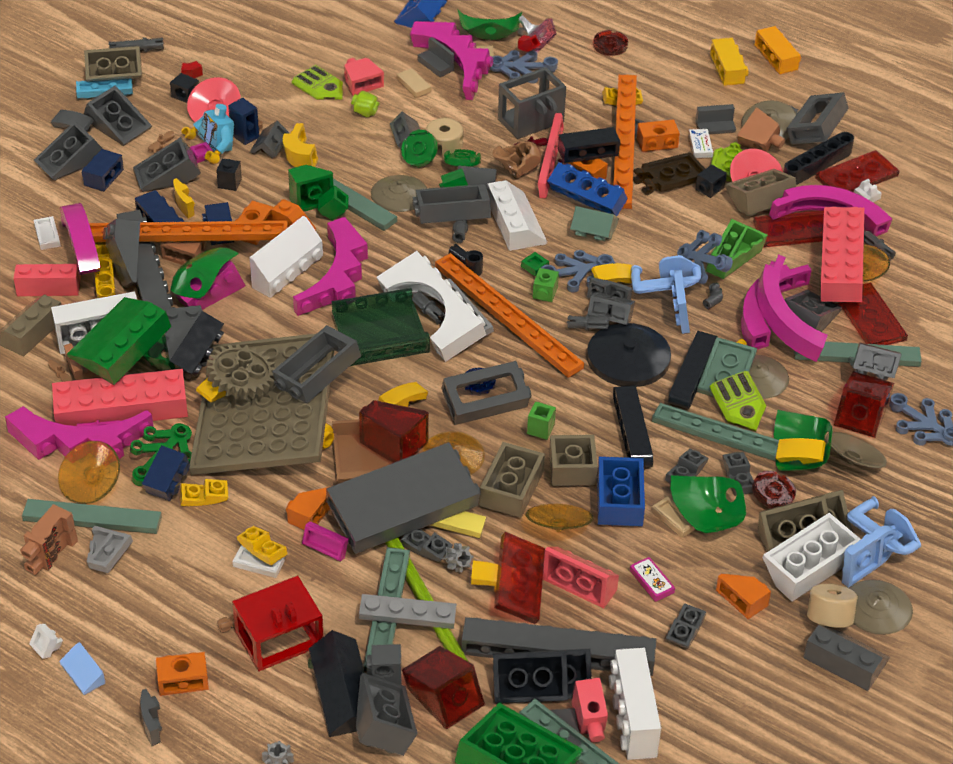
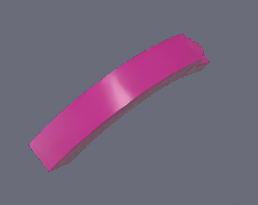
M806 185L784 190L783 197L772 202L769 212L770 217L774 220L803 210L824 211V207H864V230L870 231L875 236L887 233L892 222V218L883 209L865 197L845 189L824 185Z
M75 203L60 206L62 226L67 227L79 275L100 271L101 267L83 205Z
M778 254L775 262L771 260L770 265L765 264L757 286L759 308L769 327L785 344L806 358L817 362L828 335L803 322L786 304L779 287V275L786 257Z
M786 264L782 266L779 275L781 293L809 284L812 269L808 264L789 269ZM760 278L753 283L746 294L741 318V331L747 346L757 349L768 347L771 330L763 318L757 300V286Z

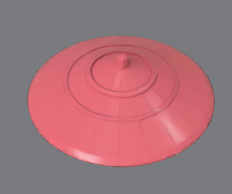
M214 77L206 79L199 83L189 95L187 101L189 116L196 122L203 116L205 111L215 110L216 104L225 105L227 107L226 114L229 116L228 105L241 99L240 92L237 86L226 78Z
M746 149L739 152L732 160L730 175L732 181H736L771 169L783 172V169L779 162L768 152L760 149Z

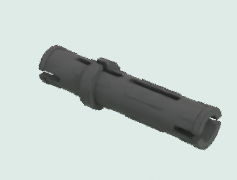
M143 37L141 40L110 41L109 48L139 46L140 50L148 52V50L164 49L163 37L153 39Z

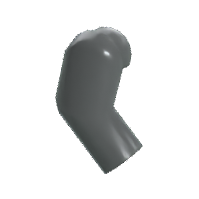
M719 283L710 284V297L703 300V305L706 309H710L722 301L723 292Z

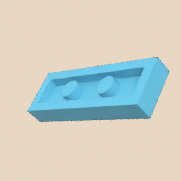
M132 78L88 82L76 81L77 98L98 97L113 86H116L124 95L133 94Z

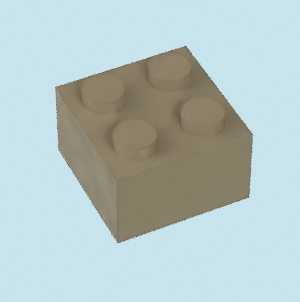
M550 435L549 459L552 486L596 485L598 465L594 435Z

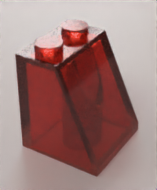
M853 371L844 385L834 426L876 438L889 405L895 383Z
M373 400L359 412L360 443L392 463L414 456L428 444L429 413L425 410Z
M442 646L435 648L402 669L407 689L445 729L450 728L485 705L474 665Z

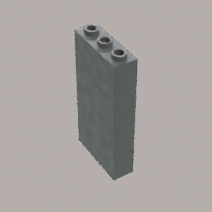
M449 442L326 488V502L345 537L349 539L348 542L355 554L477 507L479 496H481L479 486L471 480L469 469L461 463L459 452L453 449Z

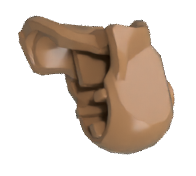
M523 141L515 146H507L505 148L499 145L492 152L493 157L502 163L504 169L508 170L515 179L531 171L540 164L542 159L539 148L529 141Z

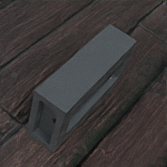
M845 93L810 96L787 127L791 144L826 142L849 109ZM817 113H821L815 122H811Z
M485 184L417 189L416 197H413L415 216L419 217L421 224L491 218L490 197Z
M326 325L272 371L276 387L281 391L288 392L293 398L308 403L361 357L357 341ZM329 352H338L302 384L297 382L301 376Z
M516 361L443 378L441 387L454 425L526 408L532 397L529 386H526L524 382V372L522 368L518 367ZM511 376L516 391L468 403L461 402L456 390Z

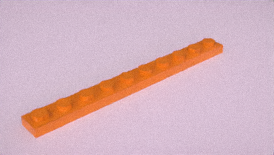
M618 74L616 133L620 139L619 156H615L614 185L621 186L628 198L623 209H632L637 75Z
M288 221L140 222L139 242L273 240L288 228ZM89 223L94 243L106 242V239H103V230L109 223Z
M451 253L435 261V267L448 279L450 278L460 289L566 377L569 378L584 369V362Z

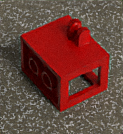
M298 575L232 601L235 632L258 672L309 652V648L324 637L323 615ZM303 627L310 639L268 657H262V642L297 628Z

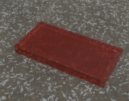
M877 150L817 172L815 178L824 186H832L854 192V189L858 188L864 180L869 179L871 185H877L899 176L900 170Z
M822 210L790 213L774 220L770 215L754 217L753 220L756 230L768 235L763 247L823 241L824 211Z
M871 282L863 284L862 302H838L866 344L889 345L907 341L908 334Z
M507 532L502 534L494 603L495 609L535 625L540 620L544 547Z

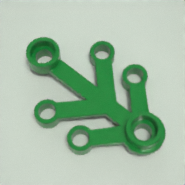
M182 423L175 424L171 429L156 430L152 426L146 427L143 433V438L146 441L163 438L169 439L165 443L143 444L140 440L131 442L130 452L133 455L156 452L144 466H138L133 470L132 482L137 486H142V482L161 445L173 449L178 444L180 452L189 457L188 461L190 464L192 452L189 451L187 444L192 435L190 427Z

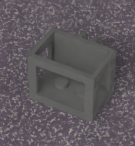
M547 67L500 83L498 120L517 140L552 127L555 113H562L564 122L566 85ZM539 78V94L519 100L509 90ZM549 82L555 85L556 88L549 90ZM507 99L515 105V108L506 111Z

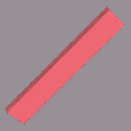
M555 113L538 180L539 198H546L548 196L550 186L547 180L555 167L558 155L559 134H563L564 130L562 113Z

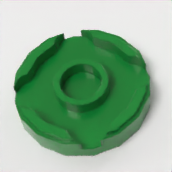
M419 129L413 131L402 143V157L413 167H423L433 161L438 150L437 140L434 135L426 130Z
M456 149L454 153L446 151L444 153V162L453 166H475L481 163V154L477 153L476 155L475 151L467 149Z

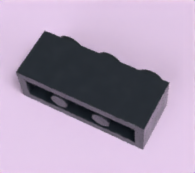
M614 127L559 134L558 151L564 163L619 156L620 139Z
M202 311L168 364L172 370L183 369V376L189 381L193 375L197 377L203 367L201 362L204 358L208 360L209 355L214 350L211 348L213 343H219L224 335L222 331L224 323Z

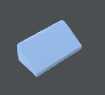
M80 642L59 661L83 695L105 684L102 670Z

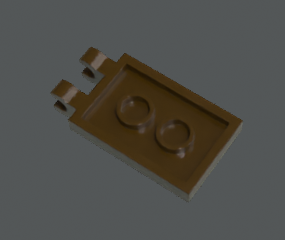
M691 152L642 164L641 168L633 170L637 175L633 177V181L635 184L643 182L646 188H642V192L645 195H650L656 189L662 192L694 184L697 182V175L705 170V168Z

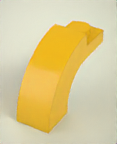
M296 123L291 133H284L283 145L288 162L294 167L303 165L315 167L318 162L315 144L305 143L307 137L304 123Z

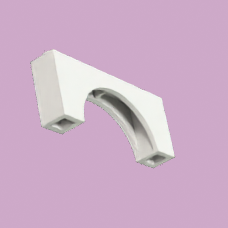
M418 251L377 276L381 289L391 301L419 291L424 295L437 299L444 305L446 309L444 321L430 339L434 350L445 362L486 335L484 329L486 324L482 317L474 314L471 305L463 302L458 291L454 292L450 282L447 279L443 280L439 270L436 267L432 268L428 258L425 255L422 257Z

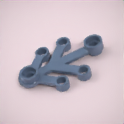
M512 50L504 57L492 56L493 65L489 69L494 72L501 71L509 76V80L519 77L520 73L523 75L531 73L532 71L529 69L547 67L553 73L558 68V60L555 57H546L544 62H535L538 57L536 51H528L526 55L520 58V52ZM509 68H514V69L517 70L518 72H514V71H512V70L509 69ZM538 79L529 81V83H537Z
M700 230L697 233L695 241L691 244H683L677 252V256H683L690 261L694 260L701 267L702 275L698 283L702 285L708 280V274L705 273L703 262L715 265L716 269L722 272H728L733 264L732 258L727 255L712 256L707 254L715 246L717 247L721 244L722 236L716 233L710 235L704 230ZM702 243H707L697 252L695 251Z
M576 250L574 252V259L562 253L555 256V264L557 266L569 265L572 267L556 269L552 265H544L541 268L558 271L559 277L576 274L573 279L568 281L567 285L568 291L575 293L579 291L580 282L589 271H592L591 269L594 266L612 264L615 261L608 254L595 257L585 253L583 250ZM594 275L587 277V287H589L590 279L595 278Z
M894 393L891 395L889 406L892 411L897 413L904 412L917 420H899L896 425L897 433L907 434L909 430H933L936 433L915 432L913 442L916 445L922 446L926 444V441H942L947 445L953 446V423L950 410L942 409L939 412L938 420L944 423L943 427L937 423L934 411L935 402L932 399L925 398L922 400L921 410L926 413L925 416L907 405L908 398L904 394Z

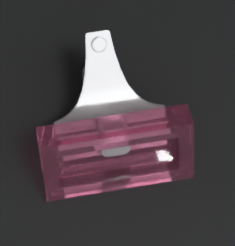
M523 15L518 19L523 26L518 28V34L530 37L536 35L541 44L533 49V51L539 52L557 34L551 18H546L540 25L531 24Z

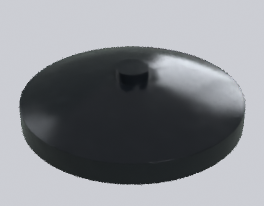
M619 323L610 325L606 330L601 329L593 335L588 344L587 360L592 371L606 382L617 386L635 385L636 387H641L658 381L666 374L670 366L671 349L666 339L657 331L640 324L628 323L625 325Z

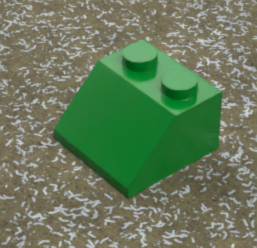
M310 165L288 169L290 201L299 205L304 212L317 209L318 198L334 186L332 171Z

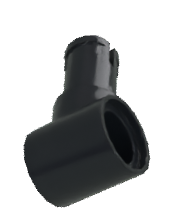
M457 244L449 248L448 254L451 253L475 274L480 276L483 273V254L476 250L465 251Z

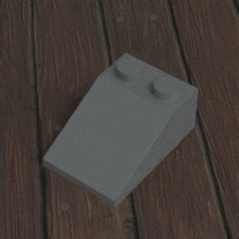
M113 86L86 104L84 114L93 118L94 122L92 125L122 146L128 144L152 127L116 86Z
M74 121L34 161L53 180H56L87 166L103 148Z
M181 137L133 167L142 192L174 186L173 180L176 178L185 184L201 174L193 151Z
M115 219L107 227H104L103 239H106V248L120 282L124 288H127L137 281L140 221Z
M809 290L785 298L786 304L796 316L820 332H823L843 308L833 302H821V296Z
M201 305L163 309L166 311L171 324V328L162 336L168 362L202 312ZM205 358L201 362L202 366L207 365V360Z
M366 673L361 674L356 729L360 743L368 747L373 746L385 750L388 753L404 756L418 734L405 686Z

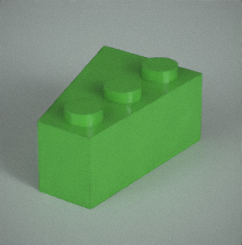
M731 219L722 235L721 244L715 247L711 255L718 256L724 254L731 257L733 260L732 267L728 272H722L716 269L715 265L708 263L705 271L722 279L726 278L762 251L768 235Z

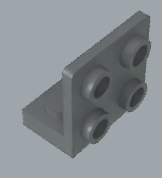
M859 342L855 358L849 356L848 361L857 373L867 375L870 372L876 374L875 377L888 380V377L895 378L902 354Z

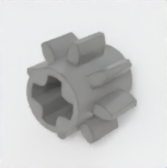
M454 543V548L447 547L446 555L443 557L448 563L447 568L455 569L456 572H463V567L470 568L471 560L474 558L469 552L470 547L462 546L461 543Z
M280 741L267 744L268 752H262V760L265 764H288L294 762L291 746H285Z

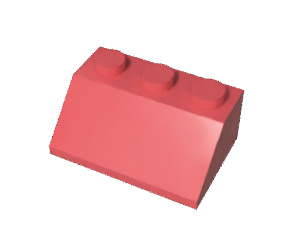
M22 264L15 266L13 279L17 296H42L44 294L47 296H79L81 275H79L77 264Z
M547 547L544 556L543 580L604 609L617 591L619 575L589 560L574 555L570 551L559 547Z

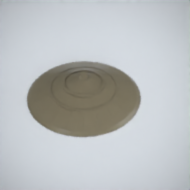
M768 100L750 107L742 118L743 127L757 107L779 124V136L787 139L789 137L787 127L796 116V112L784 102Z
M392 175L374 184L371 189V197L374 203L388 211L414 210L413 197H416V190L427 189V187L417 178L407 175Z
M763 355L755 356L749 374L762 398L768 399L781 394L789 384V375L785 367L773 358Z
M832 432L831 447L848 460V464L854 463L869 468H883L887 465L884 455L871 444L846 433ZM829 433L826 435L827 442L829 439Z
M864 580L849 587L858 596L853 623L858 628L870 633L885 635L896 633L910 623L913 615L911 601L897 586L881 580Z

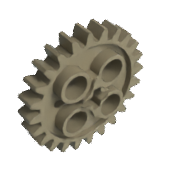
M228 344L227 349L221 346L220 351L214 350L213 355H209L206 375H208V381L212 382V387L219 386L218 392L226 391V396L234 394V398L237 399L240 395L246 400L247 396L255 399V394L262 397L263 392L269 393V389L273 388L275 381L272 371L276 368H274V362H269L270 356L263 357V351L257 353L255 347L249 350L248 345L241 348L237 344L236 348H233Z

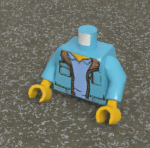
M216 104L215 110L205 111L203 116L193 124L192 128L184 127L181 130V133L186 135L185 138L193 140L196 137V131H198L201 139L207 142L214 151H208L205 154V159L213 164L219 162L220 153L223 154L225 151L232 150L234 122L226 114L227 107L223 104Z

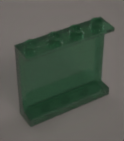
M412 288L331 301L332 318L336 330L356 340L361 357L351 366L430 352V336L428 332H424L414 302L412 301Z

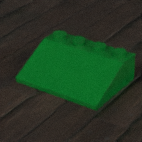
M124 297L67 353V356L115 385L171 328L167 313L151 302Z
M498 703L459 740L455 763L575 764L582 755L583 749L507 706Z

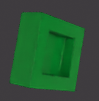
M536 252L521 261V267L534 276L537 275L539 268L549 265V261Z

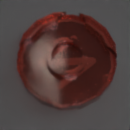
M612 30L601 31L594 36L593 48L598 53L606 56L620 55L628 49V38L619 31H616V33H612Z
M763 471L756 476L752 483V491L756 499L771 509L793 503L796 489L791 480L785 475H778L776 471Z

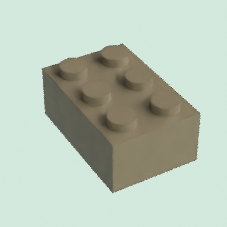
M502 442L480 486L479 506L522 518L544 472L545 454Z

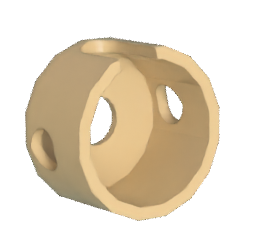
M438 118L427 125L426 131L434 135L437 143L442 146V158H444L446 151L454 153L456 149L463 148V127L458 121L451 118Z
M818 584L813 586L810 591L807 616L813 622L823 626L840 628L851 626L855 620L858 596L853 590L841 585ZM829 591L837 592V594H831Z

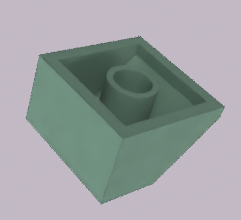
M576 206L570 229L575 231L577 236L586 237L587 234L594 235L595 240L605 242L606 238H612L619 218L614 214Z

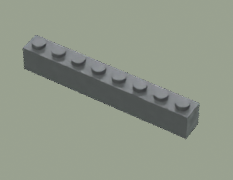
M140 210L116 214L117 219L147 222L146 217H142ZM139 242L137 281L135 283L139 298L142 301L151 302L161 309H169L173 306L172 296L167 294L169 292L166 280L163 281L164 272L162 267L159 268L158 254L154 255L156 254L154 242Z
M465 617L462 651L464 655L493 658V654L590 649L591 669L611 671V660H615L616 650L645 648L650 676H653L657 638Z

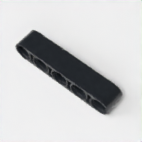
M841 132L831 137L826 142H822L786 162L783 172L795 177L796 185L802 183L850 156L854 135L849 132Z
M697 331L671 388L668 404L690 409L715 340L718 337L717 335Z
M635 385L613 387V400L627 458H643L644 468L653 467V452L637 388Z

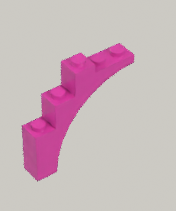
M414 21L410 32L413 46L429 49V38L433 37L454 53V61L464 72L462 87L465 99L473 100L474 94L478 91V81L481 80L482 74H488L489 68L493 65V57L490 56L489 49L476 48L472 35H460L455 22Z
M346 217L327 223L328 239L336 253L334 262L327 274L319 282L293 296L294 312L297 316L331 303H335L337 307L356 300L355 284L353 282L362 279V265L360 262L368 259V244Z
M24 406L5 416L8 432L38 460L57 449L71 463L91 453L106 467L123 457V448L131 445L132 441L143 437L146 427H154L152 414L147 410L131 418L100 426L59 424L33 414Z

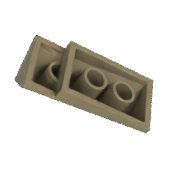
M843 490L759 512L758 535L767 552L828 513L832 514L852 531L851 523L847 519L848 510Z

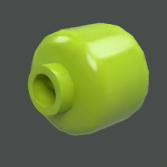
M360 91L358 95L354 94L351 104L354 105L353 111L368 118L376 114L380 102L377 101L376 95Z

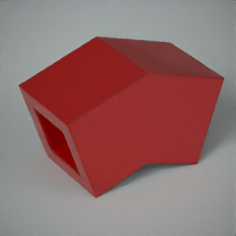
M523 35L518 39V49L525 52L541 45L536 35L531 37Z
M198 61L182 63L181 73L193 78L203 75L202 65Z

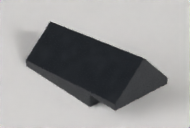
M331 630L309 648V654L329 737L357 732L356 719L360 676L365 672L356 639Z
M590 649L493 654L495 703L531 702L534 699L539 702L572 699L575 682L592 679Z

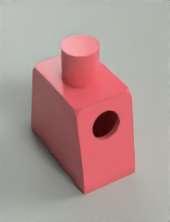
M350 58L344 65V78L352 96L359 94L360 91L368 92L384 87V72L368 58L360 60Z
M600 678L576 681L571 703L572 707L575 708L579 732L582 735L589 734L591 742H600L605 738L603 731L605 730L608 718Z

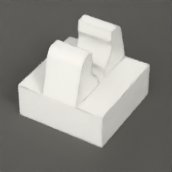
M869 179L862 181L860 186L854 189V193L872 202L881 199L882 193L877 190L876 185L870 184Z
M46 624L36 626L29 643L42 659L50 658L52 652L59 649L63 641L62 638H57L56 632L50 630Z

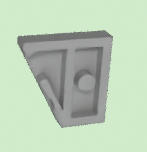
M94 525L92 528L93 541H90L87 564L90 569L109 573L133 540L129 534Z

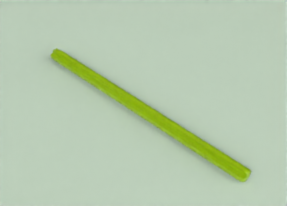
M398 537L385 542L389 548L404 549ZM409 557L406 580L417 600L434 601ZM433 627L463 682L473 681L475 679V672L450 628Z

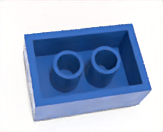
M599 456L597 470L598 525L643 526L645 513L643 458Z

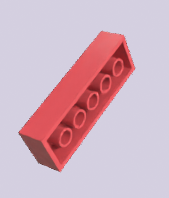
M824 207L821 302H862L864 207Z
M183 369L124 375L115 385L103 378L52 383L55 422L59 424L77 426V423L97 422V420H100V422L122 421L145 410L152 414L153 421L188 417Z

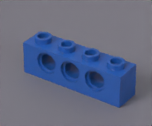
M558 162L547 180L551 190L601 212L614 214L615 216H618L628 199L624 192L625 190L621 186L616 184L614 186L610 185L603 178H594L590 173L584 170L582 172L578 171L568 163L564 165Z

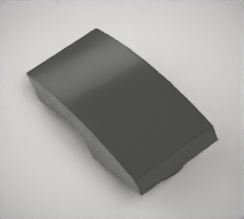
M60 110L52 119L51 124L54 128H68L76 121L87 132L94 120L79 112Z
M591 278L587 297L591 298V295L599 292L631 300L633 288L608 280Z
M688 449L679 457L678 464L666 473L665 481L671 483V475L697 477L709 458L696 450Z
M745 453L723 454L722 459L727 478L737 480L741 484L744 494L754 493V480L750 474V463ZM731 488L734 496H736V490Z
M421 529L405 534L401 539V543L406 549L441 562L443 557H445L446 548H452L453 544L435 532L430 536Z
M684 603L677 619L674 620L669 630L666 641L688 649L706 617V611Z
M147 689L141 691L143 724L151 746L161 743L159 732L162 731V727L158 717L160 705L155 696L151 697Z

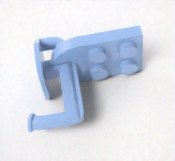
M680 255L665 257L659 262L660 278L641 281L640 274L643 270L640 266L633 265L631 267L633 291L637 294L672 290L673 297H677V299H673L675 312L679 311V313L675 314L676 325L681 326L682 334L690 333L684 288L700 281L702 275L701 267Z
M875 496L861 503L847 514L848 521L866 534L860 541L848 546L844 552L842 583L848 588L884 564L893 552L908 555L921 547V542L910 521L897 510L889 509L886 511L884 526H879L864 515L871 509L879 508V502Z

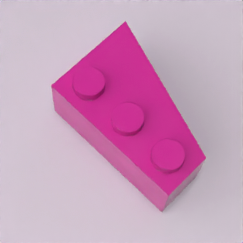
M229 260L221 267L212 286L204 297L189 298L175 295L185 307L201 305L203 310L244 288L246 285L234 263ZM193 278L190 286L193 290L198 291L202 287V282L199 278Z

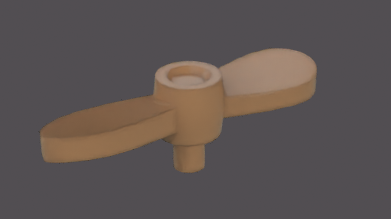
M168 131L164 135L159 134L157 141L148 147V151H153L156 146L163 145L165 142L173 139L175 136L174 131Z
M55 360L48 361V366L56 372L57 378H60L62 382L72 381V378L65 373L64 368Z

